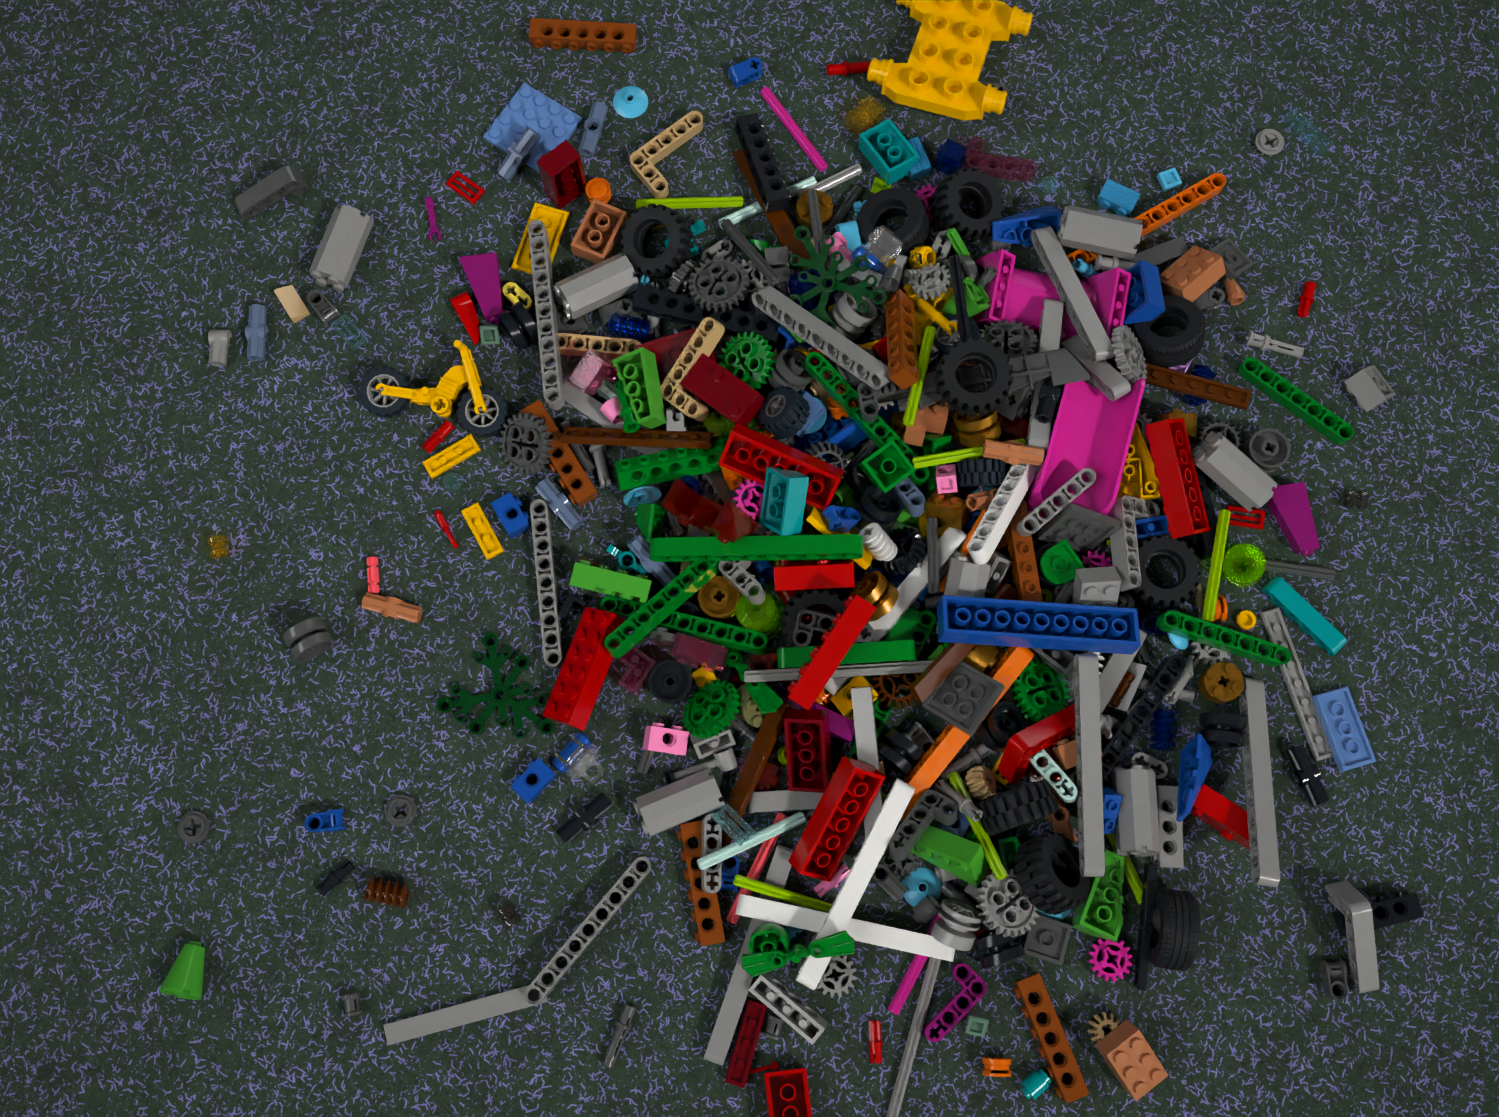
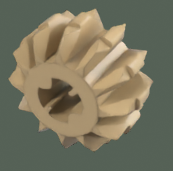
M982 765L967 771L965 776L967 780L966 785L973 798L984 800L996 794L997 785L995 783L997 780L994 779V774L991 773L990 768Z
M1102 1011L1101 1018L1094 1014L1093 1017L1096 1022H1088L1094 1026V1029H1088V1033H1095L1090 1039L1092 1041L1098 1040L1097 1042H1099L1109 1034L1105 1033L1104 1035L1102 1027H1107L1111 1032L1118 1027L1117 1025L1121 1020L1119 1018L1114 1019L1113 1013H1109L1107 1016L1106 1012Z

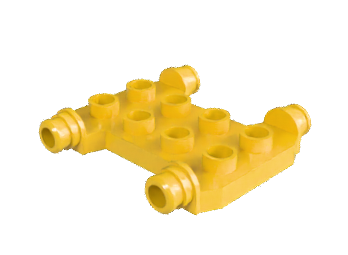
M896 0L897 5H905V8L910 9V17L921 22L919 32L907 63H894V59L878 60L873 58L869 65L867 80L881 85V94L886 95L895 103L963 121L982 120L985 112L989 114L993 112L997 113V115L1002 114L1007 92L997 90L998 88L992 87V84L985 86L978 82L991 42H1008L1011 34L1027 36L1033 14L1031 12H1023V9H1019L1015 5L1011 8L1006 3L998 0Z

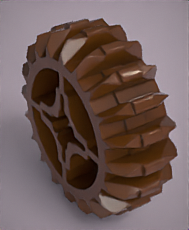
M910 673L914 681L919 677V673ZM901 674L872 677L873 682H878V684H874L872 687L879 689L877 694L883 696L879 700L881 703L885 699L888 700L887 707L893 702L894 709L898 708V703L901 704L902 709H905V702L909 706L913 705L912 699L917 702L913 693L902 698L895 697L899 690L911 691V683L906 680V674H902L901 683L903 682V684H900L896 691L894 690L896 682L893 680H897ZM883 679L891 685L890 694L884 689Z

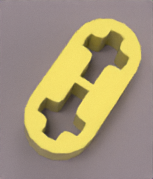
M509 282L503 286V294L512 305L521 298L524 302L527 300L528 305H523L527 311L532 308L533 304L530 296L517 284ZM508 289H514L516 296L512 293L508 294Z

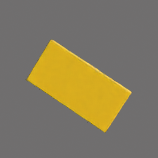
M535 203L511 266L512 269L532 274L528 226L533 220H541L547 229L552 265L570 213Z
M812 506L806 521L823 535H859V532L854 528L848 533L830 531L829 523L822 515L823 510ZM863 545V557L852 560L866 570L871 564L873 555Z

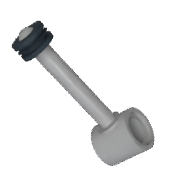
M732 746L714 753L715 759L675 773H672L671 770H669V773L668 771L667 773L663 772L664 782L669 785L676 780L688 777L707 768L718 767L719 772H727L736 768L738 763Z

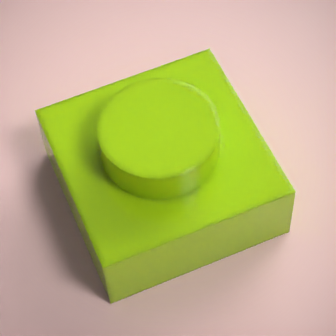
M875 177L870 192L875 194L881 190L891 188V185L888 186L883 179Z

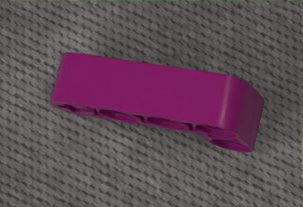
M956 963L952 967V976L962 988L936 1013L923 1029L925 1038L931 1042H939L986 993L987 987L985 982L967 964ZM961 966L966 969V975L963 978H959L956 973L957 969ZM974 982H979L981 985V990L978 993H973L971 990ZM963 996L966 998L967 1004L964 1008H959L957 1000ZM947 1011H950L953 1016L952 1021L949 1023H945L942 1018L943 1014ZM938 1020L940 1024L945 1026V1029L943 1030V1028L939 1027L936 1030V1033L938 1035L936 1037H934L933 1035L930 1037L929 1035L931 1032L929 1031V1029L931 1027L933 1029H936L939 1026V1024L936 1023V1021Z

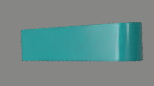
M1275 576L1262 589V593H1266L1277 607L1280 606L1285 611L1284 614L1292 621L1299 624L1298 627L1307 635L1309 634L1321 649L1324 648L1329 656H1334L1347 643L1346 638L1281 577Z

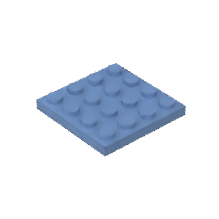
M523 83L484 134L483 139L507 153L509 146L518 141L527 126L530 127L541 138L530 152L531 157L525 165L540 173L537 165L539 158L543 154L549 153L563 141H568L583 121V118L526 83Z

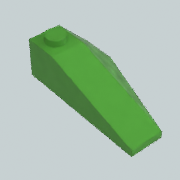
M1105 849V874L1103 877L1091 878L1088 885L1090 887L1088 896L1079 905L1072 927L1088 935L1117 942L1123 925L1122 903H1124V896H1122V883L1124 882V857Z

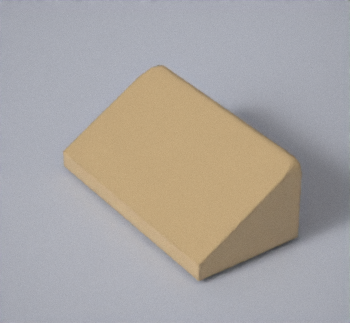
M293 285L273 290L294 323L310 315Z

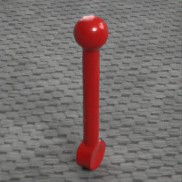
M772 1062L771 1065L751 1069L749 1074L769 1069L777 1070L778 1063Z

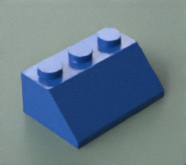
M1141 259L1127 271L1131 273L1124 325L1152 321L1165 311L1158 267Z

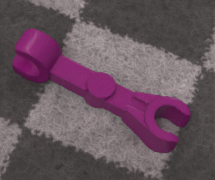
M426 197L425 203L430 222L428 236L433 242L432 235L438 234L440 241L441 234L436 224L434 200L432 197Z

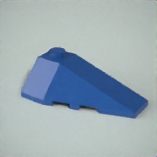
M1051 205L1034 208L992 221V240L1034 247L1031 241V231L1051 226L1057 235L1060 229L1061 210Z
M1197 734L1180 751L1176 817L1178 822H1181L1189 815L1213 763L1211 748L1201 734Z

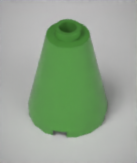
M965 277L963 284L967 312L970 318L989 308L990 305L988 303L990 299L980 284L976 286L973 284L974 279ZM954 292L940 310L945 317L949 314H956Z
M190 941L189 944H184L160 987V993L169 996L172 994L178 996L177 998L201 1000L205 948L201 947L202 943Z

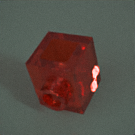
M766 762L755 789L764 792L765 789L770 790V787L775 788L779 779L776 776L779 767Z

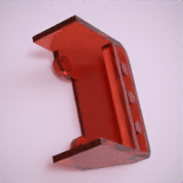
M677 478L661 504L662 507L678 518L677 522L686 527L690 524L717 537L718 541L726 545L728 542L734 543L752 533L759 524L729 500L725 502L724 506L700 496Z

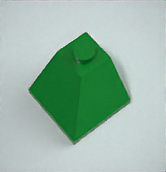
M893 439L858 464L868 479L884 494L916 471Z
M638 504V508L635 510V519H637L636 523L647 543H650L652 538H662L661 532H663L666 507L656 504Z

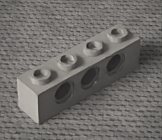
M1156 786L1161 853H1157L1156 856H1150V860L1157 868H1184L1182 821H1176L1178 786ZM1163 802L1168 806L1166 812L1162 809ZM1164 822L1168 825L1167 832L1162 827ZM1164 842L1168 844V852H1165L1163 849Z
M769 972L761 974L748 990L812 1045L828 1025L824 1018Z

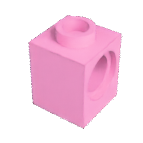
M955 464L936 466L938 494L958 492Z

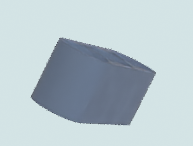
M908 477L891 489L901 498L904 509L909 515L919 517L924 513L925 497Z

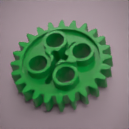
M744 332V335L738 333L737 338L731 337L732 343L726 342L727 349H721L724 355H719L722 362L718 364L753 389H761L760 383L767 384L765 378H771L768 372L774 370L770 365L775 363V360L771 359L775 353L770 351L772 346L768 345V340L764 339L763 336L753 332Z
M1036 659L1034 661L1031 660L1013 682L1014 688L1010 692L1016 694L1012 698L1013 700H1018L1016 707H1023L1021 713L1027 711L1028 718L1034 716V721H1038L1063 710L1069 705L1066 701L1070 697L1066 693L1070 690L1064 687L1067 681H1062V675H1058L1057 671L1048 665L1046 666V663L1043 661L1039 662V659ZM1048 686H1052V687H1053V688H1049V689H1047V690H1045V691L1042 690V691L1036 692V693H1034V694H1032V695H1028V694H1027V693L1033 692L1034 690L1038 691V690L1044 689L1045 687H1048Z
M720 679L717 682L711 680L710 685L705 682L703 689L698 687L699 692H693L692 695L694 697L687 699L690 703L684 705L687 711L682 713L685 716L682 721L685 723L684 727L696 738L701 737L705 739L707 736L711 739L713 733L718 736L719 730L725 732V726H731L730 720H736L734 714L739 713L736 707L741 705L738 701L741 697L738 695L739 691L726 680L723 682Z

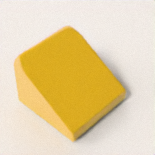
M709 663L692 673L698 687L702 689L705 682L710 685L711 680L717 682V678Z

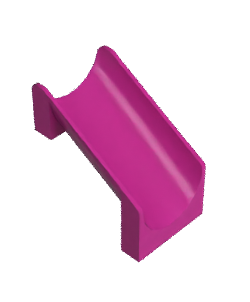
M1003 249L976 259V266L982 267L984 270H986L987 266H991L998 273L985 290L990 299L988 303L990 307L970 317V319L973 318L978 329H984V325L990 326V322L997 324L998 320L1004 323L1008 319L1009 323L1013 320L1016 321L1015 324L1023 322V327L1029 325L1031 329L1034 325L1039 331L1041 311L1044 309V299L1061 301L1048 274L1015 268L1016 256ZM1119 267L1079 280L1112 344L1111 338L1113 336L1111 333L1113 329L1122 326L1124 322L1131 273ZM1064 306L1061 329L1064 331L1063 333H1066V336L1060 343L1074 335H1078ZM1005 333L1004 338H1007L1008 333Z
M1140 378L1130 385L1131 392L1115 401H1111L1097 387L1085 381L1062 384L1060 386L1062 388L1058 400L1060 403L1045 459L1024 498L1028 514L1077 472L1084 468H1090L1096 474L1095 482L1071 503L1108 515L1117 498L1145 388V379ZM1081 475L1082 480L1087 482V477ZM1068 486V492L1073 494V489ZM1053 498L1054 505L1059 507V501ZM1039 510V516L1045 519V513Z

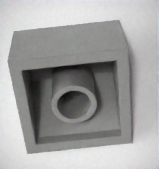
M1375 365L1363 368L1345 381L1347 391L1356 397L1358 406L1366 412L1373 410L1396 395Z

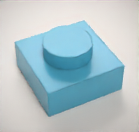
M1175 167L1160 172L1157 175V179L1164 192L1180 187L1182 184Z

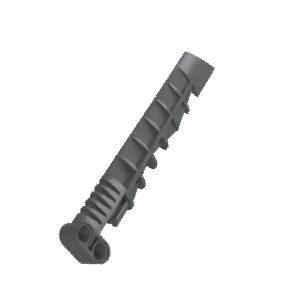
M1065 348L1010 358L1008 363L1013 366L1011 374L1013 376V383L1008 394H1012V392L1028 385L1030 390H1034L1033 383L1048 377L1051 378L1053 386L1089 380L1091 377ZM981 364L958 367L955 372L958 384L968 392H985L992 382L989 371ZM936 372L926 373L918 404L919 410H924L925 407L940 402L941 406H945L940 400L941 395L937 394L935 390L937 386L934 383ZM890 381L876 390L861 382L857 388V399L862 419L865 422H874L878 417V403L898 400L899 411H905L911 386L903 390L893 381ZM864 390H868L871 392V394L865 396L861 394V392ZM872 408L875 412L867 414L865 410Z

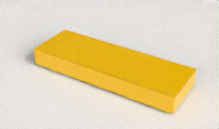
M472 434L422 463L433 479L481 451Z
M478 502L461 510L487 560L504 552Z

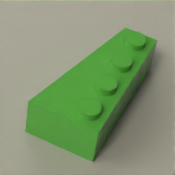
M641 347L612 359V364L618 371V378L624 385V392L630 399V406L638 424L652 429L667 423L655 353Z
M580 560L579 563L575 562L569 585L645 604L652 580H648V576L636 574V577L628 575V571L620 569L617 572L611 571L610 567L599 564L598 567L591 566V562Z
M930 825L910 852L975 887H978L989 869L981 844Z

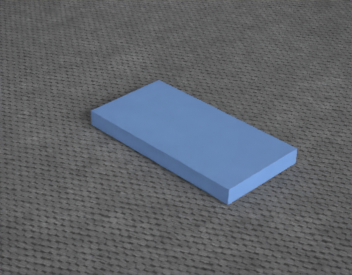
M1348 686L1312 696V701L1339 772L1376 762Z

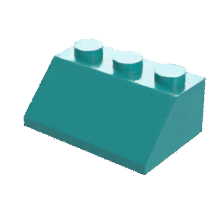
M890 118L859 134L858 148L888 186L902 179L920 159L918 153Z
M767 467L759 524L781 536L801 534L809 477L798 471Z

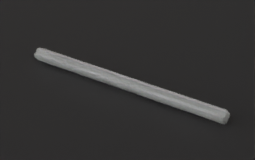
M934 660L839 665L831 678L923 673ZM800 668L744 671V681L751 683L798 680Z
M932 957L929 959L886 1117L899 1116L941 959Z

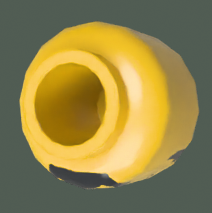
M918 246L910 251L909 264L913 269H923V265L929 267L930 263L933 266L935 265L936 254L930 246Z

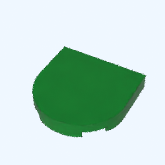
M1066 539L1047 549L1042 555L1039 564L1043 577L1056 585H1064L1075 579L1076 569L1085 568Z

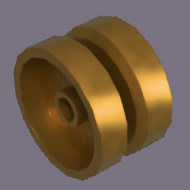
M996 409L992 412L989 411L983 416L977 414L976 417H969L967 413L964 416L959 415V411L955 413L954 420L956 428L959 429L958 436L962 445L968 447L983 446L985 439L996 440L1000 437L1001 428L997 420Z
M874 571L864 576L856 583L849 594L854 596L856 593L877 608L869 619L870 622L878 620L888 613L895 605L899 596L898 590L891 583H887V579L879 571Z
M715 576L699 589L698 602L700 610L710 620L717 622L728 621L740 609V592L724 576ZM717 598H722L721 602H717Z

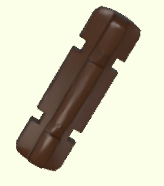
M1126 671L1113 693L1114 695L1109 700V705L1115 708L1120 705V699L1124 698L1130 687L1129 683H1132L1135 678L1133 673Z

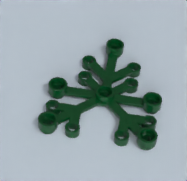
M804 225L798 226L795 229V238L804 243L812 261L794 254L790 257V264L794 267L803 266L818 270L821 277L811 275L807 271H801L798 274L799 281L818 285L800 296L792 294L789 296V299L792 301L799 300V306L803 307L804 302L822 293L818 307L811 310L810 313L827 325L832 323L834 330H836V324L831 321L825 308L830 293L835 290L851 293L857 304V310L861 313L869 311V304L862 297L871 299L876 305H883L887 301V294L884 290L879 288L873 291L865 289L877 285L878 281L874 275L866 276L863 281L854 286L840 282L857 271L864 272L868 270L870 261L867 257L863 255L857 256L853 261V265L836 274L838 265L843 261L844 257L840 252L835 251L831 255L832 261L827 272L825 264L830 247L835 244V239L831 235L823 237V246L819 256L810 240V230ZM805 231L807 233L806 236L801 238V233ZM828 238L832 240L830 244H826ZM839 254L840 259L835 261L834 257ZM797 257L799 261L798 263L794 264L793 260ZM865 261V266L861 268L859 266L860 262ZM803 274H807L806 280H802ZM870 278H874V282L872 284L868 283V280ZM828 281H832V285L830 287L826 286ZM879 294L883 295V299L881 301L877 300V296ZM866 304V309L860 310V306Z
M487 633L482 640L483 645L489 650L490 659L480 651L474 655V660L477 663L483 664L492 670L494 688L491 692L473 696L465 691L460 684L456 683L452 685L451 692L462 698L450 700L447 697H442L436 703L437 709L444 714L451 712L453 708L462 707L460 711L456 712L455 719L463 723L467 720V715L475 704L490 701L479 718L469 722L468 730L473 735H480L484 732L485 722L497 706L499 726L502 728L509 727L511 721L507 716L506 704L512 708L515 723L514 735L518 739L525 738L527 734L523 728L521 714L538 725L540 732L544 735L553 734L556 728L552 720H543L527 709L528 707L538 705L545 707L549 700L548 696L542 694L537 698L515 701L511 698L523 694L529 696L533 693V687L530 684L510 689L519 674L530 667L531 661L524 654L516 656L514 659L515 667L502 684L500 668L508 658L512 657L513 650L511 647L505 646L498 657L496 647L499 645V638L494 633ZM491 638L495 639L493 645L488 644V640ZM506 649L511 651L508 656L504 655V650ZM479 654L483 655V660L477 661ZM526 660V665L520 666L519 662ZM456 686H459L461 689L459 693H454ZM526 686L531 688L529 693L524 692ZM503 692V697L497 698V693ZM546 697V703L541 704L540 698ZM445 702L449 703L447 709L442 708V704ZM460 713L465 715L463 720L458 719ZM504 718L508 720L505 726L501 725V720ZM475 724H480L481 728L479 731L474 730ZM550 724L551 730L545 731L544 726ZM520 729L524 731L521 737L517 736V731Z

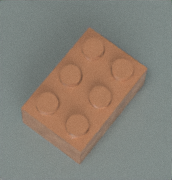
M593 199L570 245L573 255L595 264L610 258L622 236L621 230H625L626 225L624 223L628 219L627 212Z
M1194 245L1159 275L1163 296H1178L1193 302L1226 274L1222 256Z
M1127 1019L1095 1044L1121 1086L1135 1101L1139 1100L1169 1076L1140 1030Z

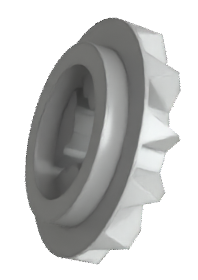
M1264 129L1258 133L1254 144H1256L1257 150L1262 152V155L1267 154L1270 157L1282 151L1284 138L1274 129ZM1267 140L1274 141L1272 147L1271 145H1264Z

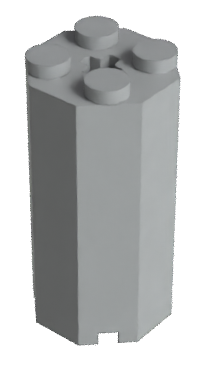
M340 205V208L339 206L335 207L309 269L310 275L316 279V284L326 287V285L333 286L332 288L339 292H343L344 288L348 287L373 226L370 216L365 214V217L360 215V210L350 206Z
M1068 205V207H1064L1063 214L1060 216V229L1056 236L1062 246L1133 260L1137 249L1134 248L1140 242L1143 224L1142 220Z
M619 253L555 283L553 288L558 305H563L565 317L567 320L571 318L574 320L637 290L639 281L637 276L633 278V272L635 271L627 256Z
M1210 432L1206 436L1205 441L1192 450L1194 464L1249 512L1253 511L1252 507L1256 509L1261 508L1273 496L1272 488L1273 486L1276 488L1278 484L1221 432Z
M956 551L955 555H951L943 595L984 598L991 567L990 562L977 565L973 562L972 557L967 556V553ZM938 621L936 626V634H938Z
M1133 765L1131 769L1126 770L1125 768H1114L1113 774H1111L1112 790L1122 795L1115 827L1116 855L1129 857L1130 853L1135 855V857L1156 856L1157 853H1161L1155 772L1152 769H1143L1142 765Z
M711 768L637 797V802L633 803L637 815H642L644 821L641 822L644 833L646 835L650 834L652 837L724 807V801H719L722 800V795L713 774L709 776L712 773Z

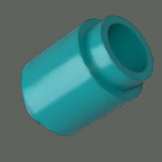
M1042 1069L1034 1070L1020 1083L1022 1086L1020 1090L1028 1100L1030 1098L1036 1100L1049 1088V1084L1052 1081Z

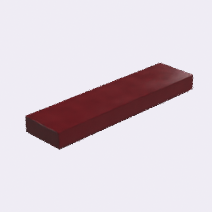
M748 999L725 1078L726 1083L745 1088L767 1010L765 1004Z

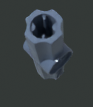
M602 102L592 103L589 117L584 124L585 130L578 151L586 157L594 156L599 138L602 135V127L608 111V106Z
M527 126L518 141L509 146L506 158L497 169L498 174L511 181L520 166L528 162L531 157L530 152L541 136Z
M260 304L249 306V322L245 327V336L248 341L247 359L254 362L265 360V341H268V338H266V332H268L266 325L267 308Z
M548 478L538 483L535 487L537 493L546 501L549 509H552L555 516L559 517L570 531L575 530L584 522L582 517L573 509L566 496L562 492L560 493Z
M641 534L636 535L627 543V546L640 559L639 561L648 573H652L663 587L677 577L665 562H654L649 559L650 544L646 542Z

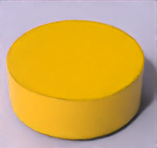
M1243 610L1237 614L1235 621L1240 629L1249 630L1255 626L1256 617L1251 611Z

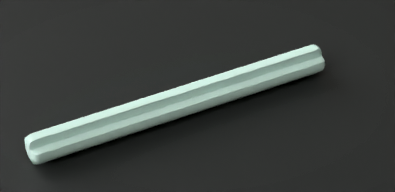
M811 176L787 187V190L790 191L792 198L796 196L797 192L816 184L817 181L814 176ZM755 202L719 219V226L721 227L723 219H730L733 224H736L762 212V209L758 202Z
M798 812L697 860L698 867L701 870H705L806 822L805 815Z

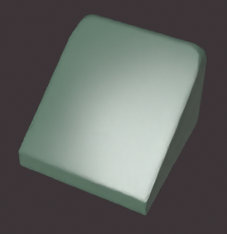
M500 324L480 325L481 345L500 344Z
M970 1009L967 1014L964 1033L985 1037L989 1023V1013Z

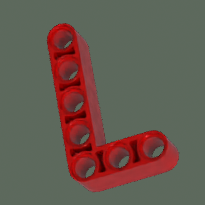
M1075 704L1027 727L1009 739L998 771L1011 785L1018 783L1023 778L1033 754L1075 733Z

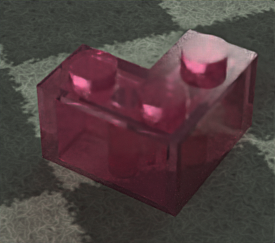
M588 349L583 354L578 366L572 371L569 381L582 392L594 395L602 381L613 382L617 377L618 371L612 364L611 360L613 358L611 356Z
M677 633L670 656L677 658V662L697 669L699 665L703 666L702 670L714 673V670L722 672L729 649L692 636Z
M632 647L622 657L615 658V660L628 668L618 682L619 686L636 697L648 681L650 672L657 665V662L636 647Z

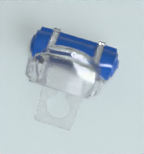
M881 225L876 227L868 236L869 240L866 244L862 243L861 246L853 251L851 258L854 260L859 255L867 257L870 261L868 269L883 275L887 268L886 265L899 254L903 244L893 232ZM862 261L859 265L864 267L866 263Z
M580 732L571 737V741L559 754L555 755L552 761L555 770L563 773L567 771V774L574 779L583 776L591 784H594L605 772V769L596 761L598 752L594 747L589 746L591 744L590 739L586 734ZM591 765L597 767V774L592 777L588 776L586 771Z

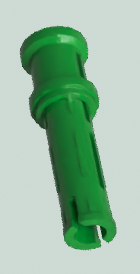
M621 380L616 381L617 383H614L621 407L619 415L624 423L623 430L627 433H633L640 428V424H638L630 406V399L624 392V385Z

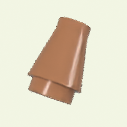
M1226 278L1223 283L1227 302L1232 306L1241 304L1245 300V293L1236 283L1235 279L1230 280Z

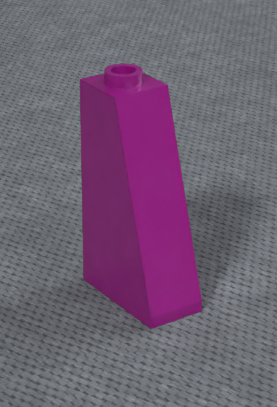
M497 253L460 257V262L486 321L491 324H499L500 321L497 314L504 311Z
M1305 482L1279 485L1276 488L1273 486L1272 491L1274 494L1266 503L1295 555L1302 554V557L1314 555V552L1320 548Z
M788 694L783 695V702L790 705L791 708L805 709L790 699ZM813 703L810 709L829 711L830 737L840 742H850L855 733L854 721Z

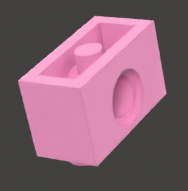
M654 722L652 726H646L643 750L686 756L689 732L683 731V727L672 726L669 729L664 728L665 724ZM665 733L670 738L667 744L663 742V735Z

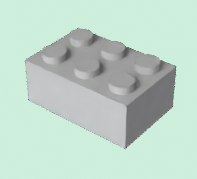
M1115 566L1076 569L1071 604L1117 607L1121 579Z

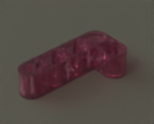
M974 136L969 140L964 168L979 169L981 173H987L990 178L1029 182L1033 179L1037 169L1034 161L984 154L985 143L981 137Z

